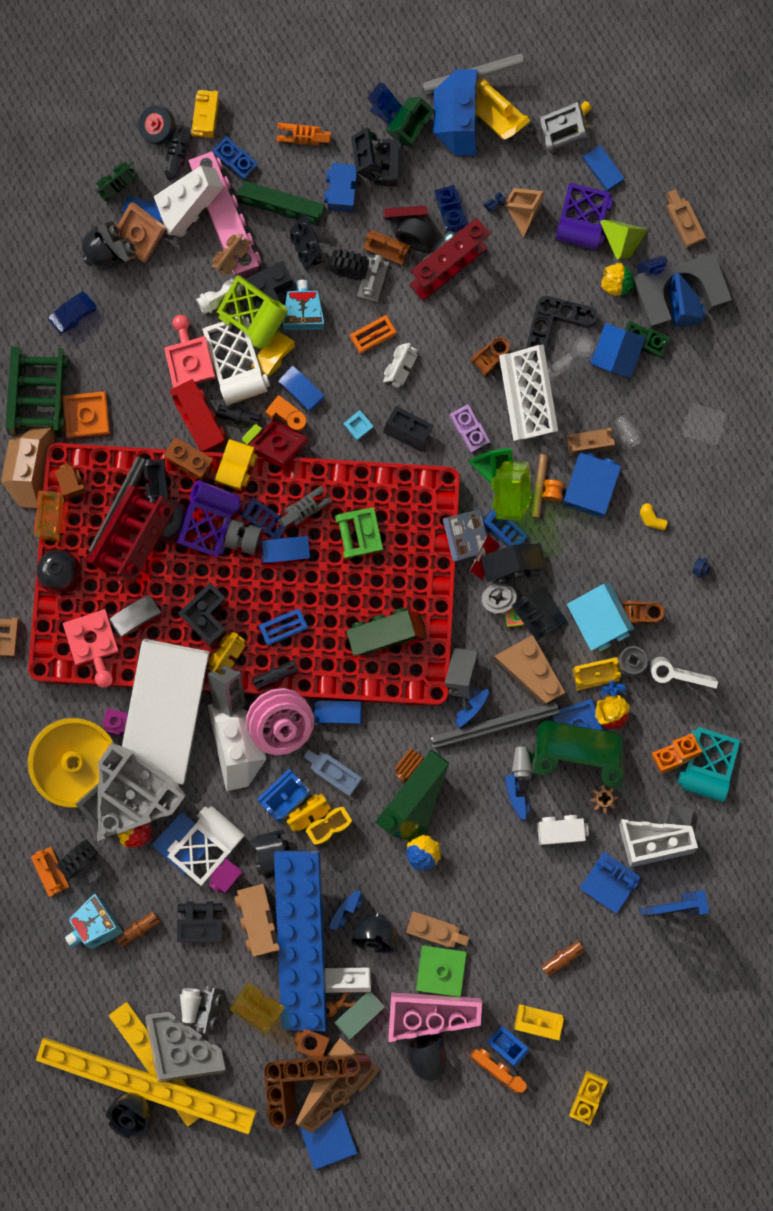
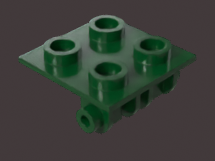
M125 161L112 170L114 172L112 176H104L96 183L98 187L94 189L95 192L101 191L100 197L104 201L107 199L110 201L111 198L118 194L115 189L121 192L118 185L114 182L115 179L123 188H126L125 184L129 185L135 180L137 173L133 168L131 170L128 169L134 162L127 163Z

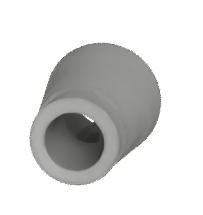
M528 747L515 748L511 774L515 775V780L531 779V774H533Z

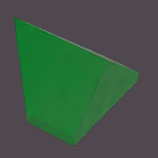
M512 448L489 451L468 461L493 486L494 490L515 486Z

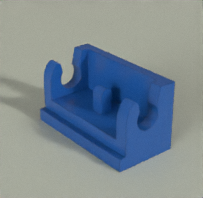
M288 769L257 800L280 823L311 794V791Z

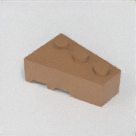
M533 635L493 657L497 664L517 680L542 705L548 704L564 695L563 687Z
M264 884L238 890V896L234 897L237 909H242L243 918H240L243 931H247L249 939L246 940L248 952L252 953L253 957L280 950Z

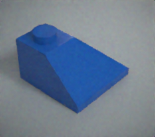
M676 273L668 286L674 327L700 324L703 317H705L704 305L700 304V298L682 276Z

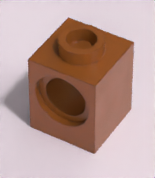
M304 1028L303 1032L298 1031L294 1044L298 1045L296 1051L312 1057L323 1056L330 1037ZM307 1037H314L317 1040V1046L314 1049L305 1047L304 1040Z

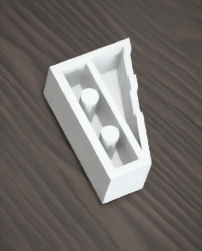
M200 166L154 196L164 225L167 227L168 235L185 236L187 228L192 222L198 220L200 212L205 207H208L223 189L216 168Z
M621 819L619 824L630 867L693 854L698 848L692 826L654 824L644 821L634 822Z

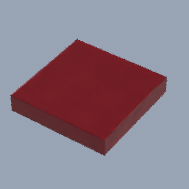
M426 206L385 208L383 210V219L426 216L428 210Z
M273 420L248 446L254 447V453L284 469L309 443V438Z

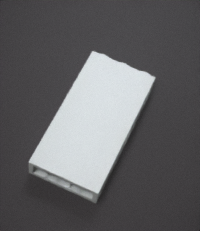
M144 639L141 644L122 747L139 754L170 776L179 786V784H184L210 651Z

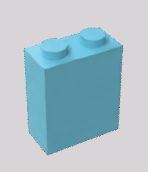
M610 583L602 584L567 604L591 651L598 649L601 652L611 646V641L615 639L618 642L630 636L628 632L634 630Z

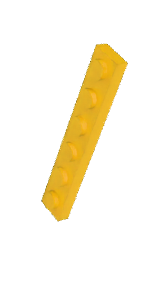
M126 1002L108 1016L147 1071L157 1076L148 1030L130 1004ZM183 1079L172 1080L173 1082L187 1086ZM175 1109L187 1127L200 1118Z

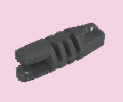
M320 486L297 503L286 508L287 515L278 520L280 525L285 527L293 522L296 526L332 503L330 498L324 499L318 505L313 500V497L323 493L324 488Z

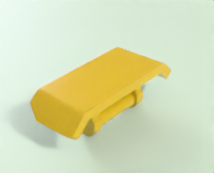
M484 78L477 80V117L501 139L505 140L511 137L531 121L528 116H524Z

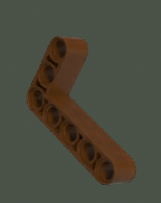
M365 1053L282 1059L267 1063L264 1068V1080L270 1125L275 1129H280L296 1123L298 1112L294 1081L353 1077L365 1074L371 1068L369 1056Z

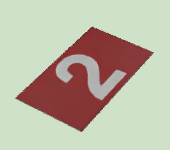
M488 534L470 569V572L481 580L485 576L481 557L496 552L500 545Z

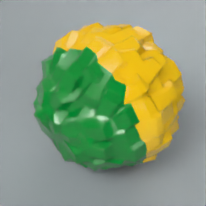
M622 263L605 267L603 272L605 276H603L601 281V287L610 295L624 296L634 287L633 275Z

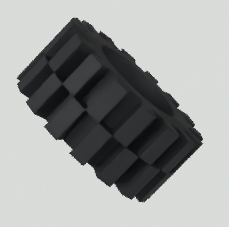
M338 249L332 252L328 269L330 272H334L335 275H340V277L362 280L366 277L370 261L366 256H361L362 254L360 253L356 254L354 251L349 252L345 249L344 251Z
M85 839L79 845H76L73 850L69 851L56 867L69 880L82 871L99 852Z

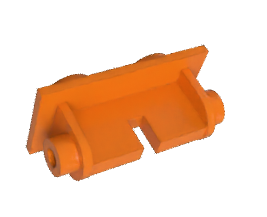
M52 847L45 850L42 849L31 856L49 897L69 888L65 876L56 867L58 861Z

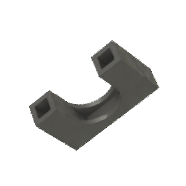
M703 253L691 261L684 259L669 268L668 266H662L656 269V272L650 274L648 272L640 273L633 281V290L648 330L667 326L672 320L664 300L663 290L676 273H679L683 279L697 285L708 312L729 306L732 301L715 253L710 255Z

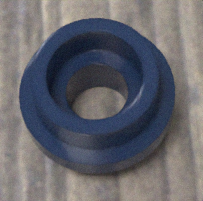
M698 558L695 562L692 574H695L699 579L702 575L706 576L710 569L708 558Z

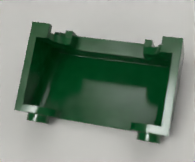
M544 721L538 726L531 758L533 773L549 775L556 770L558 760L602 767L601 778L603 783L609 787L622 789L624 779V740L619 734L554 721Z

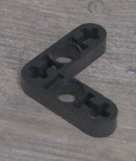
M550 296L541 297L536 306L526 349L533 347L530 344L533 345L536 336L541 337L539 345H544L545 351L553 319L589 328L597 320L598 314L596 310L590 306ZM549 302V306L555 308L556 304H559L557 314H554L555 309L548 308L547 311H544V307L540 305ZM569 307L572 309L573 314L570 317H565L561 314V309ZM578 309L580 310V315H586V312H589L590 317L593 319L586 322L583 316H578V320L574 318ZM539 321L547 325V329L543 332L535 328V324ZM537 351L534 353L533 357H538Z

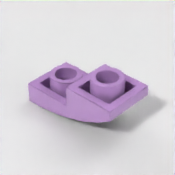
M469 404L449 414L470 452L490 442Z

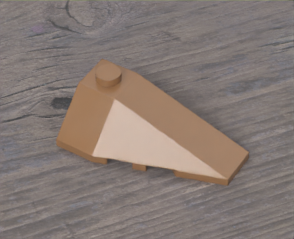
M340 1038L326 1056L360 1052ZM371 1062V1068L365 1074L353 1077L315 1079L296 1124L309 1133H313L332 1117L333 1110L341 1104L345 1106L350 1101L349 1097L357 1090L363 1091L379 1072L380 1068Z

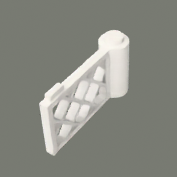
M242 315L244 325L249 328L251 325L249 318H244ZM220 322L203 328V333L208 340L211 358L226 405L228 406L268 392L267 387L270 386L267 374L262 375L249 335L240 330L238 335L229 332L234 324L227 325L224 322ZM220 331L223 334L219 341L216 342L211 340L209 333ZM227 335L236 338L231 348L222 345ZM240 341L248 344L244 354L235 350ZM220 348L229 351L224 361L216 358ZM232 354L242 357L237 367L228 363ZM246 359L253 362L255 369L249 371L242 370L241 368ZM225 367L235 370L231 377L223 380L222 373Z

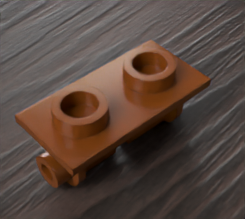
M374 230L368 232L366 243L363 249L400 265L403 264L410 248L409 245Z

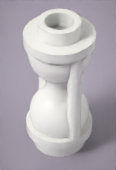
M233 277L223 284L219 292L209 291L205 294H200L196 301L203 314L208 312L211 314L213 310L219 307L221 300L225 298L235 280ZM241 283L237 288L239 297L243 296L241 291L244 290Z

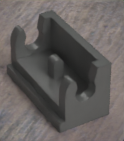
M454 648L445 680V687L456 688L457 690L450 689V695L471 699L480 665L478 651Z
M221 666V671L225 672L224 675H219L214 671L208 674L212 703L214 708L231 717L246 705L241 672L234 671L227 666Z

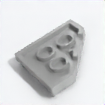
M170 1012L146 1015L145 1020L158 1082L222 1074L225 1072L222 1051L217 1045L207 1042L200 1033L190 1026L180 1023Z

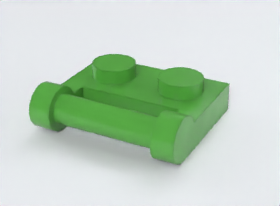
M374 507L335 516L336 523H339L343 540L344 559L383 551ZM354 520L360 548L353 549L347 521Z

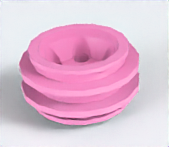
M285 688L273 689L260 695L251 704L246 716V729L255 746L264 753L272 755L289 754L299 749L309 739L314 728V715L305 698L296 691ZM268 727L269 731L263 732V728Z

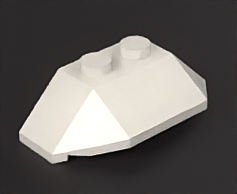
M213 704L207 705L226 791L248 787L266 761L265 753L255 746L246 729L248 711L241 708L229 717L214 708Z

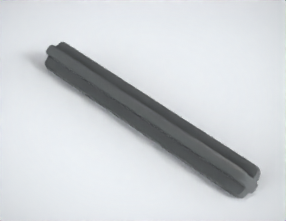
M141 457L135 459L89 549L90 553L95 548L129 485L136 487L144 471L145 459Z

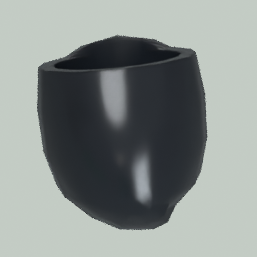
M440 1032L417 1037L408 1043L410 1066L414 1074L424 1080L434 1081L445 1070L446 1054L443 1036ZM437 1041L435 1044L426 1047L428 1042Z

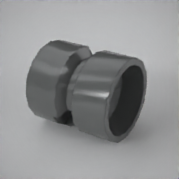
M232 520L227 531L224 547L233 550L241 548L243 553L254 556L260 542L262 528L253 525L245 527L243 522Z
M627 647L617 657L619 662L617 665L618 671L624 677H636L647 667V654L640 647Z

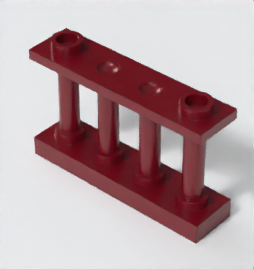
M475 218L411 270L416 279L409 284V287L422 302L425 301L487 251L488 247L482 241L490 236L491 233L478 218Z
M129 485L87 562L106 573L110 566L119 569L117 571L118 575L134 584L176 506L163 496H159L156 503L146 500L147 496L135 486ZM142 508L151 511L145 522L137 520ZM132 527L140 530L134 542L126 539ZM121 546L129 549L124 561L115 558Z

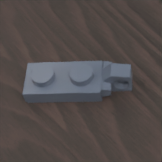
M308 749L304 755V758L312 763L310 769L349 797L363 779L327 753L320 752L319 755H316Z

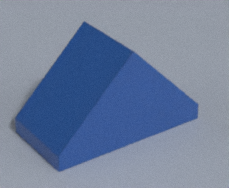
M502 1025L487 1041L514 1067L530 1051L527 1046Z

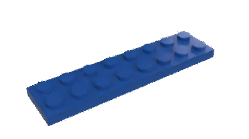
M275 851L277 937L280 948L278 950L281 1030L303 1031L305 1028L310 1031H326L327 1009L320 851Z

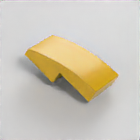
M277 332L269 346L262 348L256 356L262 375L267 374V377H269L281 366V359L295 347L294 340ZM254 363L251 364L252 369H255Z
M586 1071L569 1116L590 1125L598 1109L599 1101L608 1083V1079Z

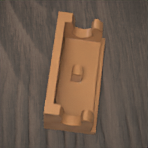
M612 428L566 435L570 456L579 455V453L584 454V452L595 453L612 450L615 446V441L611 437Z

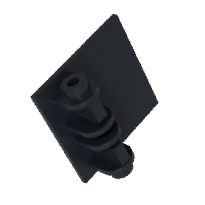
M303 213L289 233L290 240L298 252V259L306 270L312 263L318 265L322 262L320 254L322 250L306 213Z
M543 586L530 594H526L519 601L511 605L536 641L567 622Z

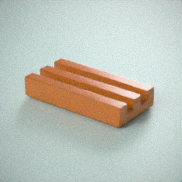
M385 315L350 334L349 337L359 354H362L395 336L397 331L388 316ZM386 322L387 325H385L384 327L376 330L375 332L367 335L366 337L360 340H357L358 336ZM390 329V332L361 347V344Z

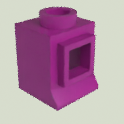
M107 708L102 724L104 731L124 737L128 713Z
M224 858L223 865L219 864L210 875L212 879L209 886L218 893L221 891L227 893L243 872L227 858Z

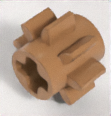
M602 785L600 792L595 789L592 790L595 797L589 801L594 802L596 805L593 810L602 808V812L606 813V807L615 808L612 802L618 799V797L612 796L613 788L607 791L604 785ZM602 793L605 797L609 798L605 805H603L602 801L598 800Z

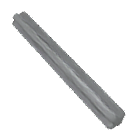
M520 53L470 69H477V80L522 67L525 65V59L523 54ZM450 75L424 82L425 93L427 95L434 93V89Z

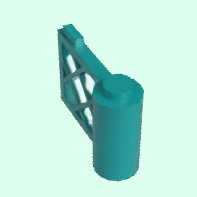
M698 727L697 731L692 730L691 734L693 733L698 742L702 755L708 765L702 768L694 766V759L687 763L685 772H680L677 784L681 785V790L723 803L729 790V781L740 740ZM701 734L709 736L713 744L703 749L699 742ZM723 742L734 744L732 752L724 755L719 744ZM715 747L721 758L711 763L706 751ZM723 760L727 767L726 775L717 773L713 765Z

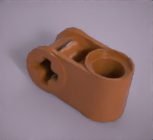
M497 337L470 359V363L475 364L482 371L483 377L489 375L500 364L499 355L509 354L510 345L508 340L503 337ZM502 345L506 350L503 353H497L494 347Z
M622 602V606H624V610L632 625L657 624L665 613L663 606L657 602ZM652 608L658 610L659 617L651 618L648 615V610Z

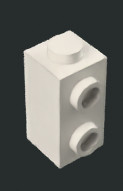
M577 815L564 816V820L556 821L555 817L542 818V822L537 823L539 845L586 841L585 837L589 836L588 824L584 823L583 818L578 819Z

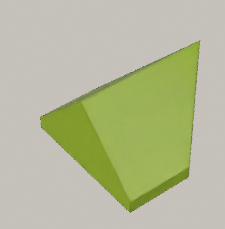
M602 220L600 222L617 260L630 259L648 230L614 220Z

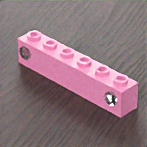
M209 152L189 160L191 171L200 166L216 168L223 189L206 208L223 250L227 246L226 241L232 234L241 233L243 234L242 240L245 237L251 242L250 248L241 259L236 255L232 257L238 262L232 270L234 277L236 278L237 275L245 278L260 272L259 265L262 264L258 252L254 253L251 246L254 245L250 233H245L243 228L246 226L242 214L238 215L236 208L239 206L235 196H230L228 189L231 186L227 176L223 177L220 170H223L219 157L215 158L213 152Z

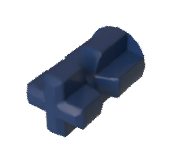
M501 192L495 195V200L491 198L484 204V207H487L486 210L490 214L498 209V203L503 205L506 202V198Z

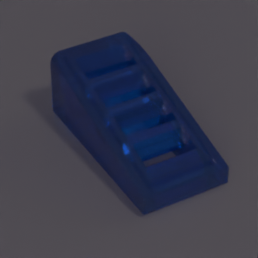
M255 498L250 499L239 515L252 525L262 528V531L273 539L280 538L287 526L282 527L279 525L273 533L271 529L282 517ZM254 506L258 507L252 517L249 516ZM264 511L265 515L260 522L256 521L261 512ZM270 516L273 517L267 528L263 526Z

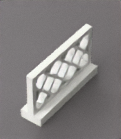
M537 345L514 353L499 355L513 440L531 439L536 436L557 432L558 427L544 345ZM536 351L538 356L537 363L532 360ZM529 366L534 369L531 376L527 373ZM538 374L541 375V384L536 381ZM533 386L538 390L535 397L531 394ZM542 395L545 397L544 406L540 403ZM537 408L541 411L539 419L534 415ZM546 417L548 418L550 428L543 424Z

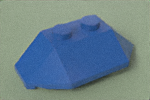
M477 69L455 70L434 89L435 112L433 133L455 156H476Z

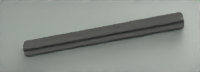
M553 702L431 737L433 747L437 749L555 716L560 711L558 704Z

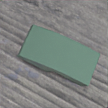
M366 992L334 1024L350 1040L385 1006L372 992Z

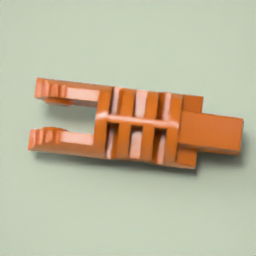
M279 122L277 124V128L281 130L293 131V136H277V142L319 146V142L330 143L331 132L320 131L321 127Z

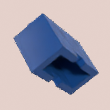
M332 163L331 170H327L326 183H330L329 190H325L324 203H328V210L353 212L355 189L351 188H356L357 173L355 165Z

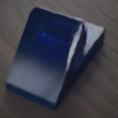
M379 82L367 97L368 101L372 104L370 112L389 125L403 107L384 83Z

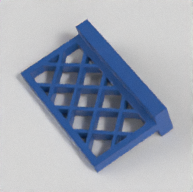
M705 890L681 893L683 901L640 908V915H652L682 909L685 910V915L709 913Z

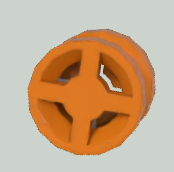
M545 480V492L542 494V499L552 502H563L564 496L562 491L565 489L566 484L557 480Z

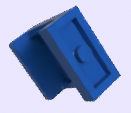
M590 452L579 453L562 505L603 518L606 514L621 466L616 465L617 462L611 459H598L595 454Z

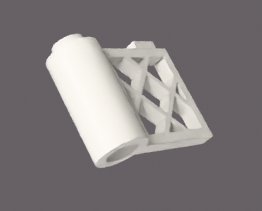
M656 657L650 663L651 674L660 683L676 678L717 688L718 681L715 677L672 667L670 661L665 657Z
M205 806L197 815L199 818L198 822L180 843L175 840L167 850L170 852L167 857L201 886L245 836L241 830L213 806L209 809ZM197 829L205 835L204 845H192V835ZM207 838H209L214 844H208ZM189 840V846H184V844ZM218 846L224 851L219 859L209 860L208 847ZM205 847L206 860L193 861L192 848ZM190 848V862H180L174 857L180 849ZM215 862L214 865L209 869V863ZM206 863L207 873L201 879L194 874L193 864ZM186 864H191V871L185 866Z

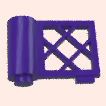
M569 183L555 241L592 250L602 247L604 235L601 234L602 225L600 222L604 220L606 210L610 211L613 198L609 197L610 192ZM571 191L581 192L584 198L575 202L571 197ZM598 196L604 198V201L601 205L595 207L591 198ZM587 202L591 210L583 214L578 205ZM574 208L579 216L575 219L565 217L566 212ZM595 213L599 219L598 225L589 223L586 217Z
M198 480L192 488L191 501L176 543L218 557L219 553L223 554L225 541L223 540L232 515L240 510L241 500L237 494ZM195 507L202 509L205 516L204 519L196 523L192 516ZM216 516L223 517L222 526L215 530L210 519ZM207 521L211 532L201 536L197 526ZM194 529L198 539L191 543L184 541L187 531ZM211 536L216 541L213 551L207 549L203 541Z

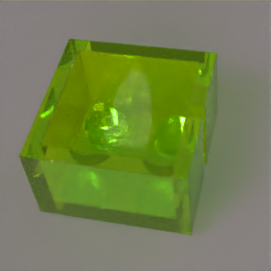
M504 461L500 469H497L496 476L491 481V489L495 491L492 508L493 511H496V519H523L531 503L529 462Z

